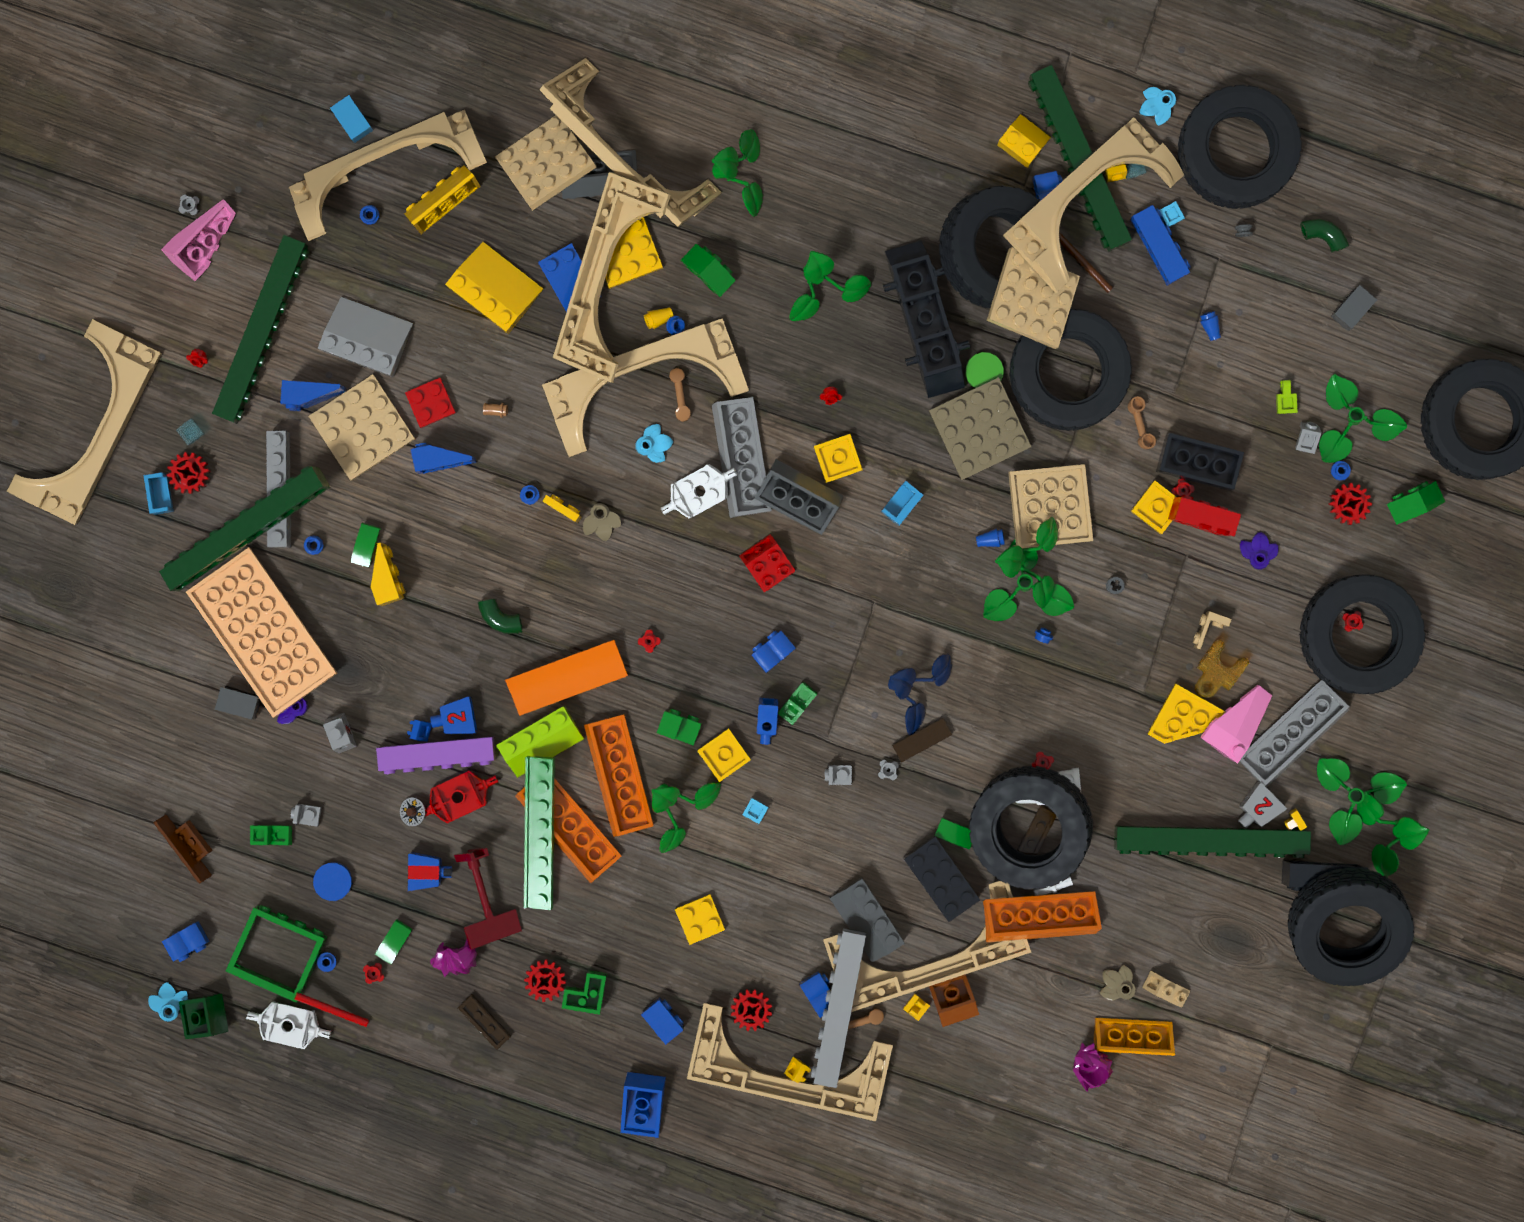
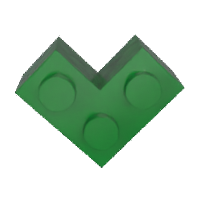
M695 244L680 260L690 272L700 278L719 297L736 281L731 276L733 272L725 264L721 265V258L715 253L713 254L705 246L701 248Z
M1425 481L1408 490L1409 494L1404 495L1402 492L1393 496V501L1389 502L1387 506L1396 525L1427 513L1446 501L1436 481L1430 484L1428 481Z
M672 708L669 711L665 710L657 733L694 746L702 723L698 722L699 718L688 715V718L680 716L681 712Z
M588 970L584 989L566 986L562 1009L600 1015L607 973Z

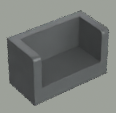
M1358 285L1334 311L1331 317L1349 331L1353 329L1377 299L1361 285Z
M220 687L215 710L248 719H256L261 700L258 696L234 691L227 687Z

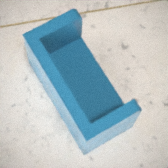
M349 95L330 107L354 143L373 131Z
M167 473L143 475L149 513L157 515L174 512Z
M905 481L881 512L899 526L923 497V494Z

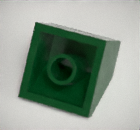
M222 993L179 1001L185 1039L210 1037L229 1032Z

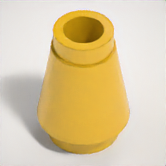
M670 307L647 311V314L644 315V320L648 329H656L666 323L673 316V312Z

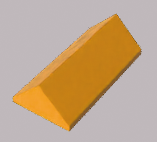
M1095 1018L1094 1047L1099 1052L1175 1056L1172 1022Z

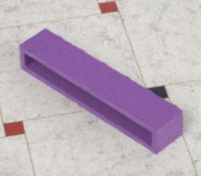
M494 737L376 748L378 771H384V774L396 773V769H403V772H414V768L422 767V771L434 770V766L441 765L442 769L453 768V764H461V767L472 766V762H480V765H489L491 761L496 760Z

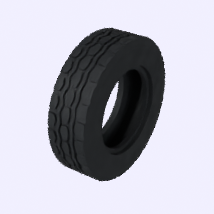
M1235 85L1234 87L1228 86L1221 88V90H1216L1198 103L1182 126L1178 140L1179 150L1177 151L1178 160H1180L1179 165L1185 175L1184 178L1198 195L1200 194L1203 199L1210 203L1213 202L1214 205L1225 206L1231 209H1243L1264 203L1277 194L1290 181L1297 169L1302 150L1300 128L1297 126L1298 122L1294 114L1292 115L1289 107L1279 97L1272 95L1271 92L1263 88L1258 89L1259 87L1251 85ZM1242 117L1255 122L1262 128L1268 138L1270 152L1267 164L1261 172L1250 177L1240 178L1230 176L1216 166L1209 152V137L1217 123L1227 118Z
M993 186L963 198L949 212L940 234L939 254L941 255L942 268H944L948 281L951 282L950 284L963 298L970 300L971 303L977 306L981 305L983 308H991L1000 278L990 274L981 265L977 257L975 240L978 229L988 217L1003 218L1014 226L1040 202L1034 195L1024 192L1023 189L1017 187Z
M1070 309L1061 340L1075 339L1089 345L1097 354L1101 364V380L1097 389L1090 397L1081 401L1068 402L1054 397L1046 390L1040 379L1039 362L1042 353L1048 347L1047 345L1022 335L1013 350L1010 361V382L1013 393L1017 398L1016 400L1030 417H1033L1034 420L1042 425L1044 424L1053 429L1074 431L1099 423L1112 414L1120 405L1131 381V356L1120 332L1105 318L1103 319L1093 312L1090 313L1081 309Z
M1478 359L1456 366L1439 377L1432 388L1429 389L1426 400L1423 402L1420 422L1422 424V436L1425 438L1424 442L1427 449H1430V454L1436 461L1438 460L1439 464L1446 470L1449 469L1451 473L1463 478L1487 480L1505 476L1523 467L1524 370L1516 365L1513 366L1512 363L1503 360L1499 361V359ZM1485 388L1495 391L1506 400L1511 409L1513 417L1511 433L1505 443L1494 451H1480L1470 447L1461 439L1456 430L1454 415L1457 404L1463 395L1471 389Z
M1352 575L1334 580L1320 589L1312 597L1308 607L1305 608L1302 616L1303 620H1301L1300 624L1301 634H1299L1303 656L1306 658V662L1310 669L1313 670V673L1327 685L1337 690L1354 694H1375L1392 689L1393 686L1395 687L1403 682L1404 678H1407L1413 672V668H1416L1420 660L1419 657L1423 653L1425 625L1418 605L1416 606L1415 600L1410 594H1407L1404 588L1380 576ZM1356 602H1366L1379 608L1388 618L1392 631L1391 644L1386 654L1378 662L1367 667H1357L1346 662L1337 653L1332 640V629L1337 616L1344 608Z
M1022 766L1021 768L1016 767L1009 769L1008 772L1001 773L984 788L970 816L969 830L971 832L969 835L971 843H973L972 848L975 855L978 856V860L983 867L987 868L990 874L996 876L998 880L1005 884H1010V886L1033 890L1035 888L1044 889L1048 886L1057 885L1077 870L1091 843L1093 819L1091 818L1092 813L1090 806L1087 805L1088 802L1085 796L1081 794V790L1074 783L1070 782V779L1060 775L1059 772L1051 769L1048 770L1045 767ZM1020 800H1034L1045 804L1056 814L1062 828L1061 843L1054 850L1042 855H1029L1016 850L1003 835L1001 829L1002 811L1008 805Z
M1336 869L1318 876L1302 888L1291 904L1292 908L1289 910L1288 931L1298 961L1315 978L1333 985L1359 986L1375 982L1387 976L1406 958L1414 939V922L1403 893H1401V890L1392 880L1369 869ZM1364 906L1376 911L1381 916V924L1377 933L1360 946L1338 948L1327 944L1319 937L1324 921L1341 908Z

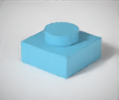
M1176 201L1160 209L1162 220L1168 227L1185 219Z
M751 798L742 815L759 824L768 806Z

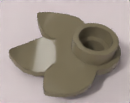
M602 503L595 504L591 508L590 515L583 522V532L585 535L596 532L597 536L603 541H607L610 538L612 528L621 527L619 516L609 511V508ZM599 509L603 510L604 512L603 516L601 517L597 516V511Z
M1122 965L1119 972L1114 970L1103 971V980L1107 986L1100 991V994L1104 998L1112 1001L1119 998L1128 1000L1135 995L1136 987L1132 983L1133 973L1127 966ZM1124 986L1129 987V992L1127 994L1123 993L1122 991Z

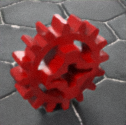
M184 452V457L176 455L178 460H171L173 466L167 467V469L171 470L167 477L172 478L169 484H176L174 489L178 491L181 488V493L184 494L187 490L189 494H193V489L200 492L199 486L206 487L204 480L210 479L206 476V473H209L210 470L205 469L208 463L201 462L203 457L199 456L196 458L195 453H191L190 457L187 452ZM186 461L185 465L179 467L181 463ZM197 464L200 468L201 473H199L196 469ZM181 471H190L196 475L188 476L185 473H182ZM176 474H179L181 478L180 482L178 481ZM199 479L194 485H191L194 480Z
M1349 483L1347 487L1345 484L1340 485L1341 490L1336 488L1334 490L1336 495H1330L1333 502L1328 503V505L1333 506L1330 513H1336L1334 519L1341 518V524L1347 520L1348 525H1352L1353 520L1356 524L1360 523V519L1365 520L1366 516L1364 513L1371 512L1367 509V506L1372 505V503L1367 502V499L1371 496H1365L1366 489L1359 490V484L1353 488V483ZM1352 492H1355L1360 497L1353 496ZM1341 496L1342 500L1341 503L1338 505V500ZM1349 501H1357L1351 507H1343ZM1360 504H1362V509L1359 512L1358 509L1360 507ZM1341 511L1347 512L1350 517L1345 516Z
M548 959L545 960L544 964L540 960L537 961V966L532 964L530 966L532 971H526L529 977L524 978V981L528 982L525 989H531L529 996L535 994V1000L542 997V1002H545L546 998L553 1001V995L559 997L558 990L564 991L565 989L561 984H566V980L562 979L565 976V972L560 973L562 967L558 966L556 968L555 961L552 964H548ZM542 968H548L551 971L543 972ZM533 975H535V977L537 978V983L535 985H533L532 981ZM552 975L549 978L548 984L544 983L541 986H539L542 981V977L546 978ZM556 975H557V978H558V985H557V987H556V985L553 983V982H554V977H555ZM547 990L550 993H541L539 991Z
M746 989V994L739 992L740 998L734 997L733 1000L736 1004H731V1008L735 1009V1011L731 1012V1016H736L734 1023L740 1022L739 1028L746 1026L747 1031H749L750 1027L757 1031L758 1025L764 1028L763 1022H769L767 1015H772V1012L768 1010L772 1007V1004L766 1003L769 997L763 998L762 991L756 994V989L752 993L748 989ZM749 997H754V998H757V999H759V1000H757V1001H750V1000H749ZM742 1002L744 1009L739 1013L738 1008ZM748 1006L751 1008L756 1007L754 1014L752 1012L746 1013ZM764 1006V1014L761 1018L759 1010ZM745 1019H753L754 1022H747Z

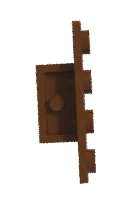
M167 815L154 821L158 831L164 836L170 847L173 848L199 884L212 876L201 860L213 850L190 820L178 829Z

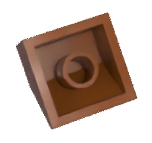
M966 974L929 986L943 1027L979 1015Z

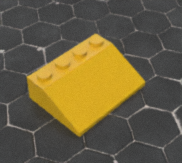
M459 166L451 172V176L448 179L440 180L432 192L429 190L421 196L422 200L417 204L412 203L406 208L407 212L404 214L418 232L423 234L481 186L475 176L465 166Z
M484 242L461 264L445 284L507 334L512 331L544 290Z

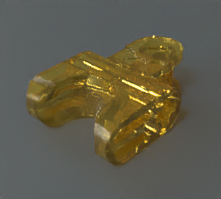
M1221 639L1216 640L1197 665V668L1203 674L1195 685V691L1201 697L1214 696L1221 686L1226 690H1230L1249 664L1247 658H1240L1233 666L1225 667L1220 661V654L1225 647ZM1203 684H1209L1208 688L1210 690L1204 692Z

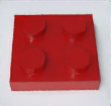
M441 378L405 392L420 428L456 414Z

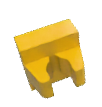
M1126 164L1107 169L1105 174L1107 183L1126 179Z
M1297 809L1291 810L1289 812L1291 818L1284 821L1287 829L1291 830L1298 827L1301 831L1307 828Z
M914 993L903 1007V1010L919 1021L930 1005Z
M793 1057L784 1074L792 1081L799 1083L806 1080L803 1075L805 1071L810 1072L811 1069L800 1059Z

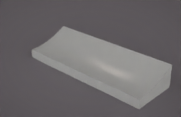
M753 397L720 401L712 404L722 473L732 468L736 470L734 472H737V476L732 477L727 482V504L730 518L772 511L771 507L755 499L766 477Z
M1321 680L1248 748L1240 762L1258 782H1262L1267 788L1349 711V706Z

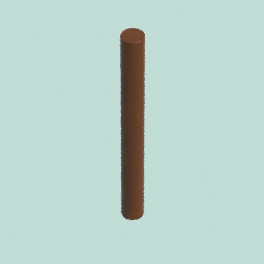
M1059 233L1060 244L1107 293L1113 289L1077 249Z

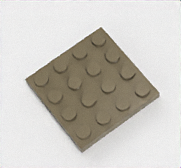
M999 377L929 410L961 480L1031 448Z

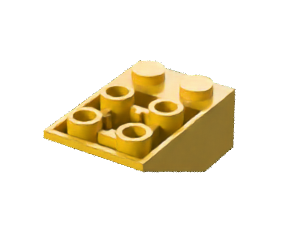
M377 543L371 589L378 606L404 599L403 594L406 593L403 583H400L397 578L399 576L398 568L391 561L393 557L390 546L387 547L384 543Z

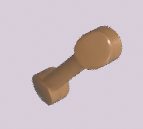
M674 368L671 370L669 377L675 385L678 403L675 415L679 421L685 422L691 417V411L685 405L682 386L685 374L682 369Z
M1137 396L1129 401L1128 410L1134 416L1140 436L1138 438V445L1143 449H1151L1155 446L1156 439L1152 434L1146 433L1140 412L1145 408V401Z
M873 1008L869 1011L868 1016L849 1021L848 1030L868 1023L880 1024L884 1019L882 1010Z

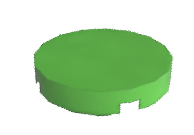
M986 352L975 354L968 361L965 369L967 381L973 388H977L998 377L1001 381L1004 373V368L999 358Z

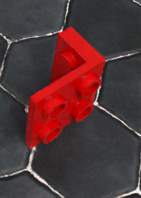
M771 534L739 555L763 592L768 591L795 572V569Z

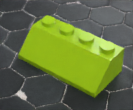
M563 706L496 746L518 778L525 774V757H554L584 738L567 708Z

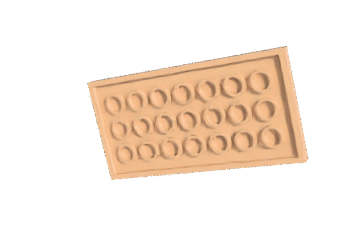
M248 547L186 591L273 718L337 674L332 664L251 548Z

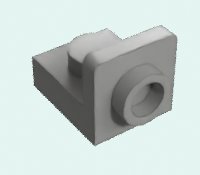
M1301 422V431L1295 448L1299 451L1315 454L1321 436L1320 427L1313 422Z
M828 765V769H825V781H828V785H852V765Z
M296 804L291 810L293 824L299 823L318 827L322 807Z

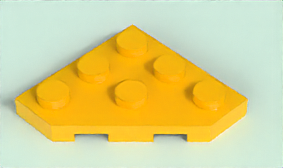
M644 217L634 222L622 234L614 249L605 277L609 289L663 268Z
M1174 684L1147 735L1164 744L1203 733L1215 718L1219 719L1226 712L1183 687Z

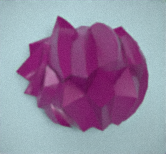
M467 940L460 949L443 946L444 942H442L438 946L436 954L433 956L434 958L430 960L432 967L441 970L444 977L451 972L455 975L460 973L469 974L471 967L477 966L475 960L477 952L476 949L470 950Z
M1082 1043L1080 1050L1075 1056L1073 1072L1083 1088L1088 1092L1089 1088L1100 1087L1102 1084L1107 1083V1079L1113 1073V1070L1110 1068L1112 1060L1108 1059L1107 1057L1109 1056L1103 1052L1095 1050L1094 1044L1085 1046Z

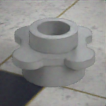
M182 195L179 212L196 215L198 213L197 204L199 203V198Z
M882 760L878 776L881 779L890 778L895 780L897 778L896 769L899 767L898 763Z

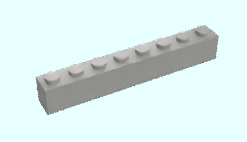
M843 928V933H838L836 944L840 945L839 953L835 952L833 964H836V969L831 971L829 980L833 985L832 990H827L826 1002H829L828 1010L824 1009L822 1021H825V1027L820 1028L818 1039L822 1040L821 1047H817L815 1053L818 1063L817 1066H813L811 1077L815 1078L814 1084L837 1088L866 933Z

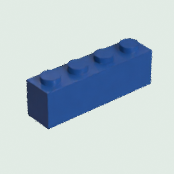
M1152 205L1133 215L1130 220L1168 286L1190 273V265L1180 255L1181 249L1176 241L1173 242L1170 236L1172 235L1170 228L1167 225L1164 226L1160 210L1158 208L1155 209Z

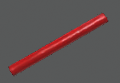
M298 992L295 995L294 999L364 1027L368 1025V1019Z

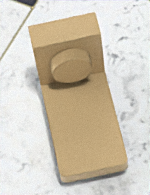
M1210 611L1202 614L1199 625H1201L1199 633L1196 632L1193 638L1194 648L1201 649L1210 621L1212 626L1223 629V626L1227 627L1230 625L1231 619Z
M1150 971L1142 987L1155 996L1179 1007H1183L1190 993V990L1167 980L1153 971Z

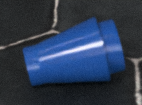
M1215 311L1200 315V323L1209 336L1210 341L1221 338L1219 319Z
M996 528L976 536L978 547H1001V545L1005 544L1002 529L998 530Z

